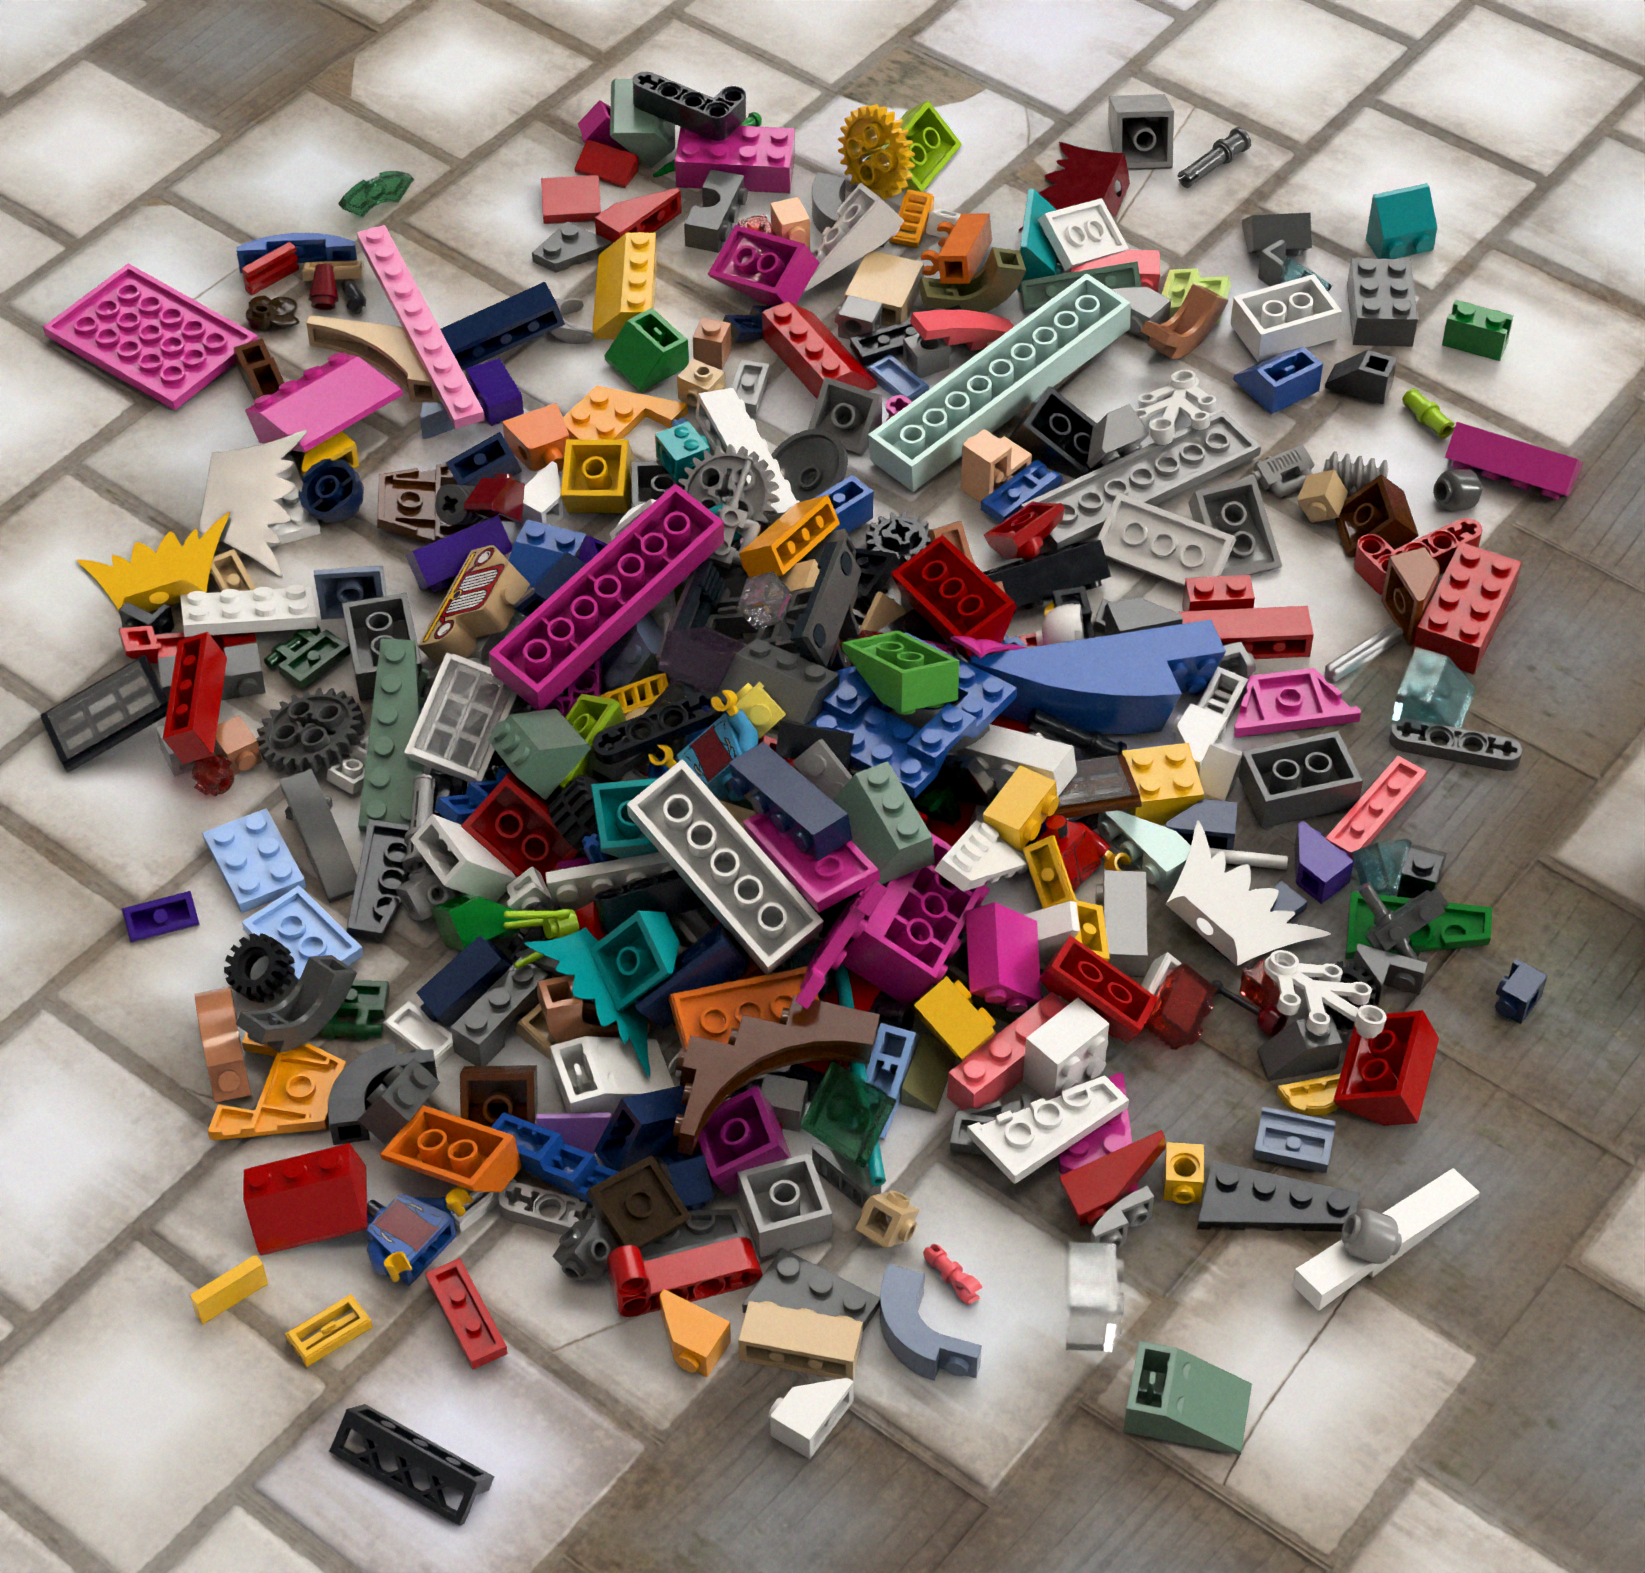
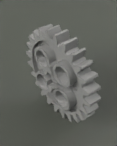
M729 444L726 453H724L719 445H717L715 455L713 456L707 450H704L705 460L701 462L694 457L693 462L696 467L694 470L685 467L684 470L689 477L688 479H679L678 482L685 487L684 491L706 508L725 503L722 498L729 495V490L734 496L745 464L744 459L748 456V450L744 446H741L736 453L735 447ZM753 451L749 455L754 460L748 472V475L751 476V481L746 487H743L738 502V509L745 506L748 507L747 519L756 521L759 525L771 526V522L766 517L768 514H777L771 503L779 502L780 498L771 492L779 489V485L771 481L776 475L772 470H766L769 464L764 459L758 462L759 455ZM729 469H732V472L730 473V477H729V481H728L727 472H728ZM720 475L719 482L715 486H707L708 479L711 476ZM733 496L727 497L725 503L727 506L732 502ZM738 532L740 537L744 538L745 532ZM740 539L734 544L736 548L740 547Z

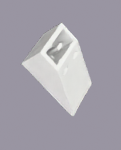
M584 1036L551 1045L552 1071L567 1113L609 1112L612 1117L621 1098L675 1087L657 1039H647L650 1078L643 1069L630 1038L624 1044L622 1039L618 1037Z

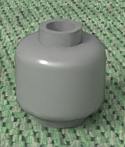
M1361 1209L1355 1214L1349 1215L1342 1228L1341 1238L1348 1253L1353 1257L1374 1264H1382L1391 1255H1396L1402 1244V1236L1398 1233L1399 1229L1395 1219L1370 1209Z

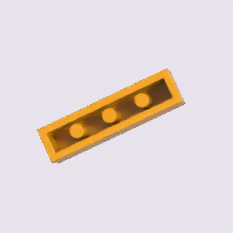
M829 495L796 503L739 552L742 567L747 572L751 583L784 575L840 524Z

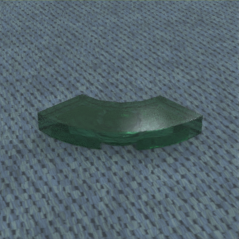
M401 171L381 172L378 177L368 181L362 180L353 186L338 204L343 210L364 217L370 209L380 203L388 201L399 203L414 181V178L409 173Z

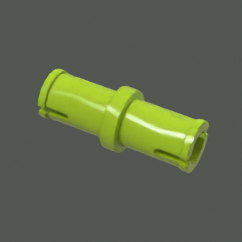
M1412 388L1404 394L1402 398L1404 402L1402 403L1417 415V420L1421 424L1428 425L1441 439H1445L1453 433L1455 423L1440 412V407L1435 402H1429L1416 388Z

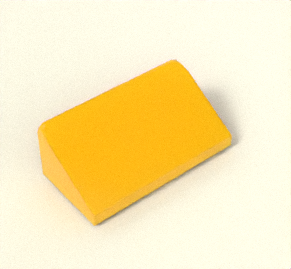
M1051 835L1023 847L1022 849L1042 909L1068 901L1077 902L1055 836Z

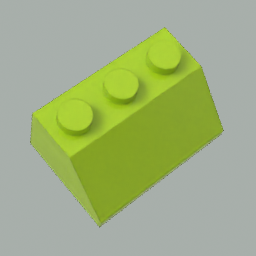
M929 100L906 111L900 118L903 120L900 128L902 130H909L905 136L906 140L913 141V144L909 146V150L915 153V156L910 157L909 160L915 164V167L908 169L913 177L906 180L908 187L903 188L905 190L923 192L962 145ZM890 143L888 145L882 146V149L888 147Z
M587 694L579 696L565 718L591 746V749L549 795L552 799H555L578 775L587 776L589 755L595 752L593 739L597 733L626 721L619 702L614 699Z

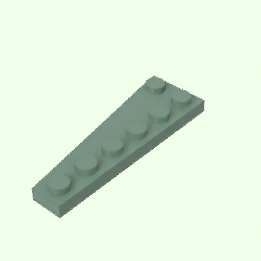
M381 638L358 822L360 831L367 830L369 819L411 825L413 779L417 775L424 774L423 764L403 756L420 716L417 654L414 640Z

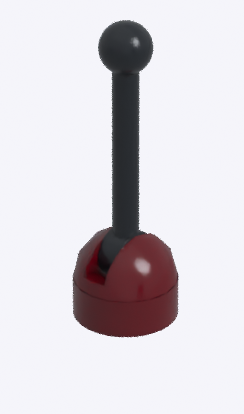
M1214 980L1210 983L1209 989L1213 994H1222L1258 1016V1027L1273 1038L1286 1026L1288 1015L1279 1012L1277 1007L1268 1006L1260 1010L1225 989L1221 981Z

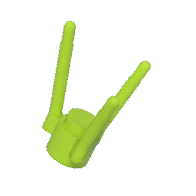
M572 909L504 912L505 918L528 919L505 922L503 925L505 929L543 926L544 934L548 939H558L579 931L578 918ZM534 952L516 962L514 967L515 969H520L545 955Z

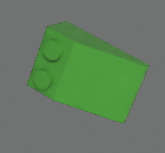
M899 630L842 642V650L880 702L895 709L896 713L904 715L913 714L916 712V709L925 707L939 708L944 706L946 702L958 700V659Z

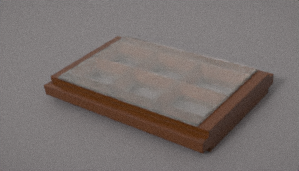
M1122 754L1076 761L1077 773L1058 796L1059 805L1052 816L1061 815L1065 818L1142 807L1140 794L1125 756Z

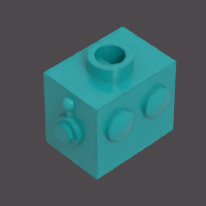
M689 421L655 434L656 457L677 484L679 479H688L689 477L684 470L685 467L693 470L696 467L693 462L694 457L702 462L705 460L703 451L707 450L710 453L706 437L699 435Z

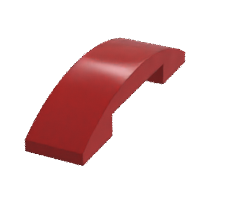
M152 625L119 628L125 656L136 660L145 655L149 662L153 664H158V658L176 656L178 640L188 638L184 637V632L154 634ZM254 632L211 635L224 654L225 647L256 643L257 641Z

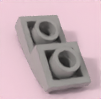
M1148 1186L1138 1189L1121 1199L1099 1219L1091 1231L1089 1251L1092 1256L1103 1252L1110 1253L1116 1251L1126 1243L1128 1227H1138L1152 1217L1154 1195Z

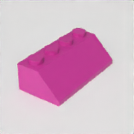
M1456 422L1445 458L1452 460L1451 467L1468 470L1470 466L1482 470L1480 476L1499 481L1500 476L1512 479L1510 485L1524 490H1529L1530 485L1542 488L1541 495L1559 500L1560 495L1569 496L1583 465V462L1577 458L1460 422Z

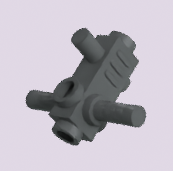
M1370 882L1358 888L1359 893L1375 916L1373 920L1375 925L1368 928L1370 932L1365 934L1372 948L1384 949L1385 951L1391 948L1392 951L1396 950L1401 956L1419 960L1409 944V936L1445 913L1444 908L1449 905L1442 893L1437 888L1431 892L1426 890L1416 898H1410L1405 905L1393 912L1391 909L1387 910Z

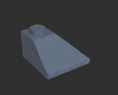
M383 565L314 570L321 620L344 618L342 603L386 596Z

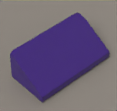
M191 891L122 908L130 943L200 925Z

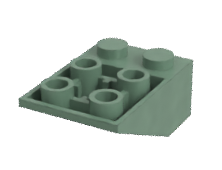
M1139 1341L1123 1432L1241 1455L1252 1383L1179 1348Z

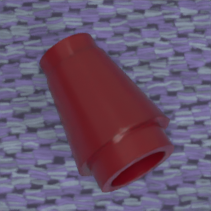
M317 264L315 266L309 294L311 306L315 309H334L335 303L339 300L333 266L330 264Z

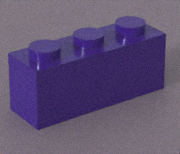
M497 515L416 549L405 556L420 590L422 591L430 587L432 592H435L450 585L448 579L458 575L471 550L494 545L505 556L512 551L513 547L501 519Z

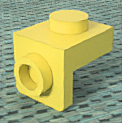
M760 681L754 687L748 682L736 693L738 698L736 708L744 711L757 730L758 738L760 739L786 713L763 689L764 685Z

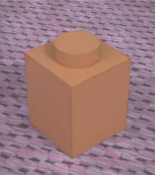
M702 317L693 335V359L722 370L731 352V323Z
M239 715L218 724L214 752L231 776L262 763L258 741Z

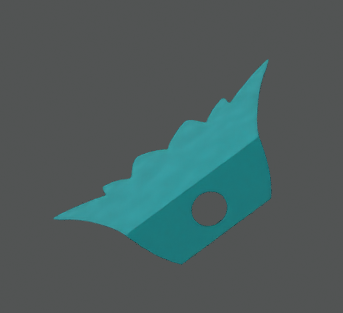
M585 927L576 933L558 939L525 942L526 946L536 952L558 960L559 964L555 968L557 972L575 976L572 987L573 995L580 999H595L596 1012L601 1026H607L617 1021L622 1042L625 1044L630 1037L639 1061L650 1078L647 1043L648 1018L635 1007L636 1001L623 1011H617L589 950L599 942Z

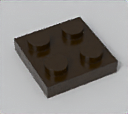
M652 1155L594 1185L586 1193L619 1247L634 1245L642 1249L688 1224L692 1219V1216Z

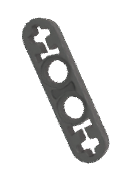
M1408 718L1396 720L1391 727L1389 737L1391 745L1396 750L1502 771H1510L1517 768L1522 756V746L1515 739ZM1402 733L1409 734V737L1402 736ZM1420 736H1424L1423 741L1419 740ZM1440 737L1446 740L1447 744L1443 746L1435 745L1430 739ZM1469 743L1475 744L1481 750L1471 752L1465 749L1464 745ZM1488 748L1492 749L1491 754L1487 753ZM1503 752L1509 753V756L1503 755Z

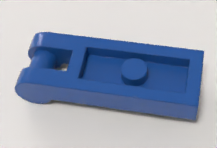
M1035 460L981 501L980 510L999 523H1002L1021 509V504L1060 487L1063 476L1056 471H1048L1045 464Z

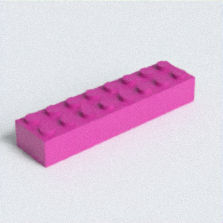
M674 484L489 652L491 673L537 711L543 710L724 543V521L677 484Z

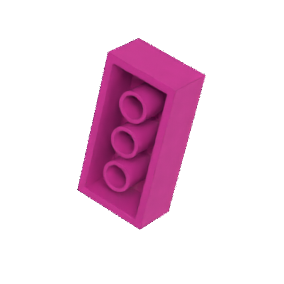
M740 125L728 138L715 141L680 127L675 156L676 187L702 189L712 169L744 175V188H747L748 191L790 193L795 160V128Z

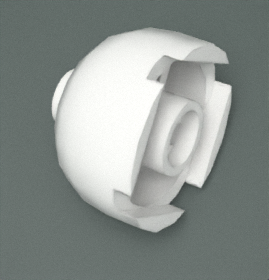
M1066 604L1048 612L1043 620L1042 630L1036 631L1037 646L1084 639L1081 604Z

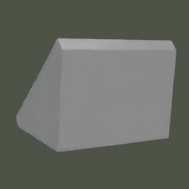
M825 377L808 430L822 429L829 431L843 443L845 449L863 455L869 447L868 434L882 425V395Z

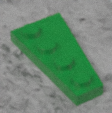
M1351 891L1345 959L1355 958L1358 944L1372 947L1365 934L1370 932L1368 928L1375 925L1373 921L1375 916L1359 892ZM1378 894L1387 910L1391 909L1393 912L1405 905L1410 899ZM1447 902L1449 906L1444 908L1445 913L1409 936V944L1414 952L1489 945L1491 940L1492 907ZM1391 948L1387 950V952L1398 954L1396 950L1392 951Z

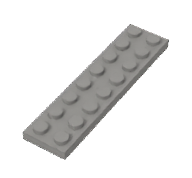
M1223 410L1210 416V426L1206 429L1196 430L1192 428V425L1176 432L1172 442L1169 444L1159 445L1154 442L1021 504V509L1032 501L1063 504L1065 509L1062 521L1044 538L1054 549L1058 550L1100 532L1117 493L1154 506L1260 456L1261 446Z

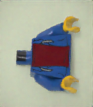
M460 1186L453 1188L447 1196L441 1198H413L406 1194H400L387 1207L376 1200H370L367 1203V1223L370 1224L366 1230L368 1238L367 1253L374 1272L378 1275L391 1277L393 1282L401 1279L410 1286L456 1237L452 1214H456L457 1217H463L466 1213L463 1205L474 1201L465 1188Z

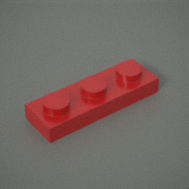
M461 1258L425 1273L426 1281L472 1370L508 1354L507 1346Z

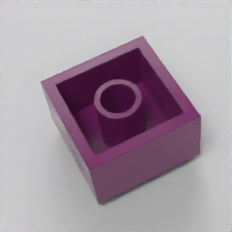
M758 1086L724 1101L715 1110L698 1139L711 1177L727 1197L738 1192L737 1172L791 1158L773 1106Z

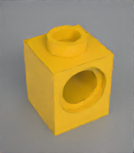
M1167 1142L1164 1157L1163 1200L1174 1201L1179 1204L1200 1203L1204 1183V1145Z

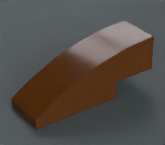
M263 338L234 347L235 362L254 400L263 395H272L279 391V386L285 382L274 357L271 358Z

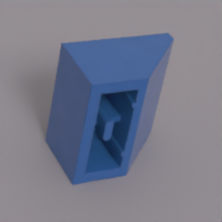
M1300 347L1278 353L1235 374L1233 380L1272 415L1319 391L1323 363L1305 347Z

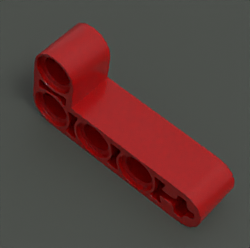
M1462 518L1395 550L1378 535H1363L1357 542L1354 569L1378 594L1382 595L1389 556L1425 547L1431 557L1439 563L1440 574L1446 571L1460 542L1479 548L1483 531L1482 526L1474 519Z
M737 1237L648 1261H643L640 1249L634 1245L616 1248L607 1257L610 1286L618 1312L623 1317H636L661 1310L660 1293L663 1289L689 1302L752 1286L763 1275L752 1241L747 1237Z

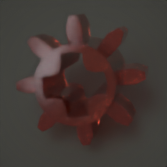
M221 754L217 757L213 755L197 760L192 769V779L197 781L194 788L206 796L209 793L217 796V794L227 792L234 782V771L229 768L232 762Z

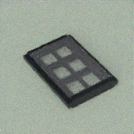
M143 655L42 713L40 716L64 769L69 773L166 717L169 700L148 658Z

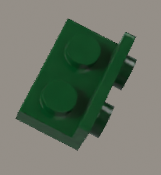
M933 780L916 798L909 796L916 810L935 821L939 820L954 825L962 817L952 787Z

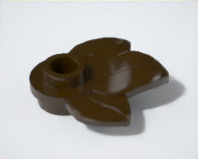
M265 295L257 296L250 300L249 309L246 311L248 325L255 330H269L272 328V325L290 327L300 323L299 319L291 314L297 308V302L288 297H276L271 300Z

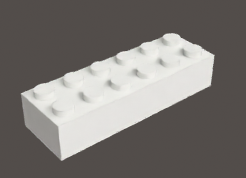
M683 759L627 803L628 816L766 975L771 974L823 930L824 921Z

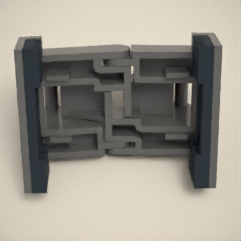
M844 540L826 543L817 567L820 569L814 587L793 591L792 595L771 594L729 598L731 592L728 587H725L726 584L722 582V577H718L719 572H715L716 568L712 566V561L703 562L689 575L655 657L675 688L710 685L723 680L735 654L756 638L787 652L794 653L831 671L850 667L852 662L845 652L841 651L839 637L843 642L863 638L852 610L858 595V581L862 571ZM743 633H758L756 637L744 638ZM712 635L717 637L723 648L707 649Z

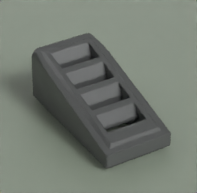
M819 1143L814 1144L812 1147V1161L817 1173L860 1208H863L870 1196L881 1194V1185L874 1186L871 1184L868 1165Z

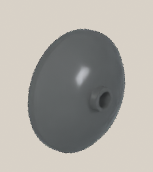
M810 429L796 433L782 442L771 454L772 458L777 460L782 476L785 480L789 481L791 492L795 499L800 502L817 497L843 481L846 475L848 465L846 449L834 434L826 430Z

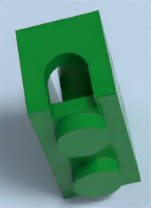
M1455 300L1452 313L1448 315L1442 345L1500 361L1509 341L1514 315L1477 306L1469 302Z

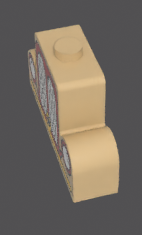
M494 545L471 550L418 647L436 666L442 664L446 653L467 658L476 647L477 637L502 632L507 628L516 611L514 609L516 602L527 591L530 583Z

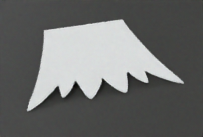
M1197 820L1185 866L1166 905L1232 963L1239 966L1248 960L1275 949L1331 935L1327 931L1314 927L1287 923L1295 915V912L1285 910L1270 912L1279 891L1273 888L1249 891L1251 870L1248 864L1238 866L1225 873L1226 861L1224 852L1220 851L1211 858L1205 832Z

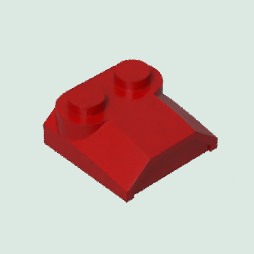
M1032 501L984 534V537L989 546L1001 557L1009 559L1023 558L1024 561L1032 559L1040 553L1039 548L1043 545L1042 540L1062 521L1065 508L1062 503H1038Z

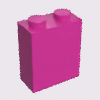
M996 902L967 910L966 928L970 993L984 998L987 1003H996L1006 1007V1010L1009 1012H1022L1027 1010L1028 1006L1037 1004L1042 1000L1041 982L1038 981L1040 978L1037 921Z

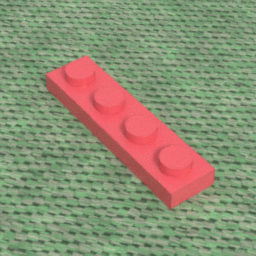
M1397 756L1325 839L1338 849L1345 851L1355 861L1425 781L1427 771Z

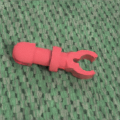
M932 1244L930 1248L926 1247L924 1249L923 1256L926 1262L933 1269L937 1268L941 1272V1278L947 1284L952 1283L957 1296L962 1302L969 1305L980 1299L979 1295L974 1292L982 1289V1286L975 1277L962 1273L963 1267L956 1261L951 1262L947 1258V1253L939 1245Z

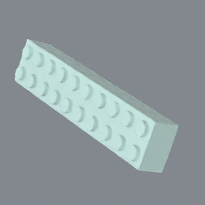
M1086 273L868 434L870 460L914 492L961 457L962 446L969 437H974L983 429L990 433L994 432L1034 402L1048 386L1054 387L1130 329L1131 303Z

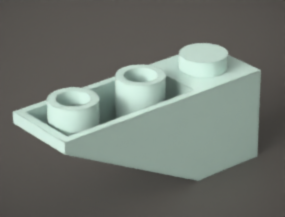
M1119 810L1099 813L1097 829L1102 838L1110 841L1120 853H1126L1130 857L1131 862L1141 872H1146L1147 882L1154 884L1163 894L1176 886L1191 847L1182 836L1172 829Z

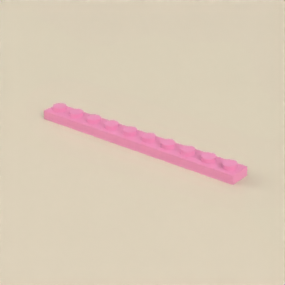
M382 225L357 232L358 243L454 428L457 429L485 421L484 411L386 226Z

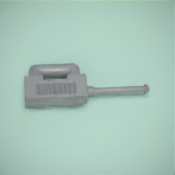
M1302 444L1274 457L1268 456L1264 461H1257L1253 468L1254 472L1237 481L1256 477V480L1260 481L1265 490L1271 488L1277 497L1282 498L1302 489L1306 476L1313 474L1311 470L1315 464ZM1288 473L1299 476L1286 483L1282 482V476Z
M750 456L744 459L745 464L732 502L729 503V506L723 504L722 509L719 508L717 515H720L719 518L724 521V543L705 560L706 562L712 561L713 564L730 569L732 563L742 566L739 552L756 539L760 531L759 523L747 519L748 512L738 509V502L750 466L754 462ZM744 531L745 535L740 550L736 551V548L731 547L735 532L742 533Z

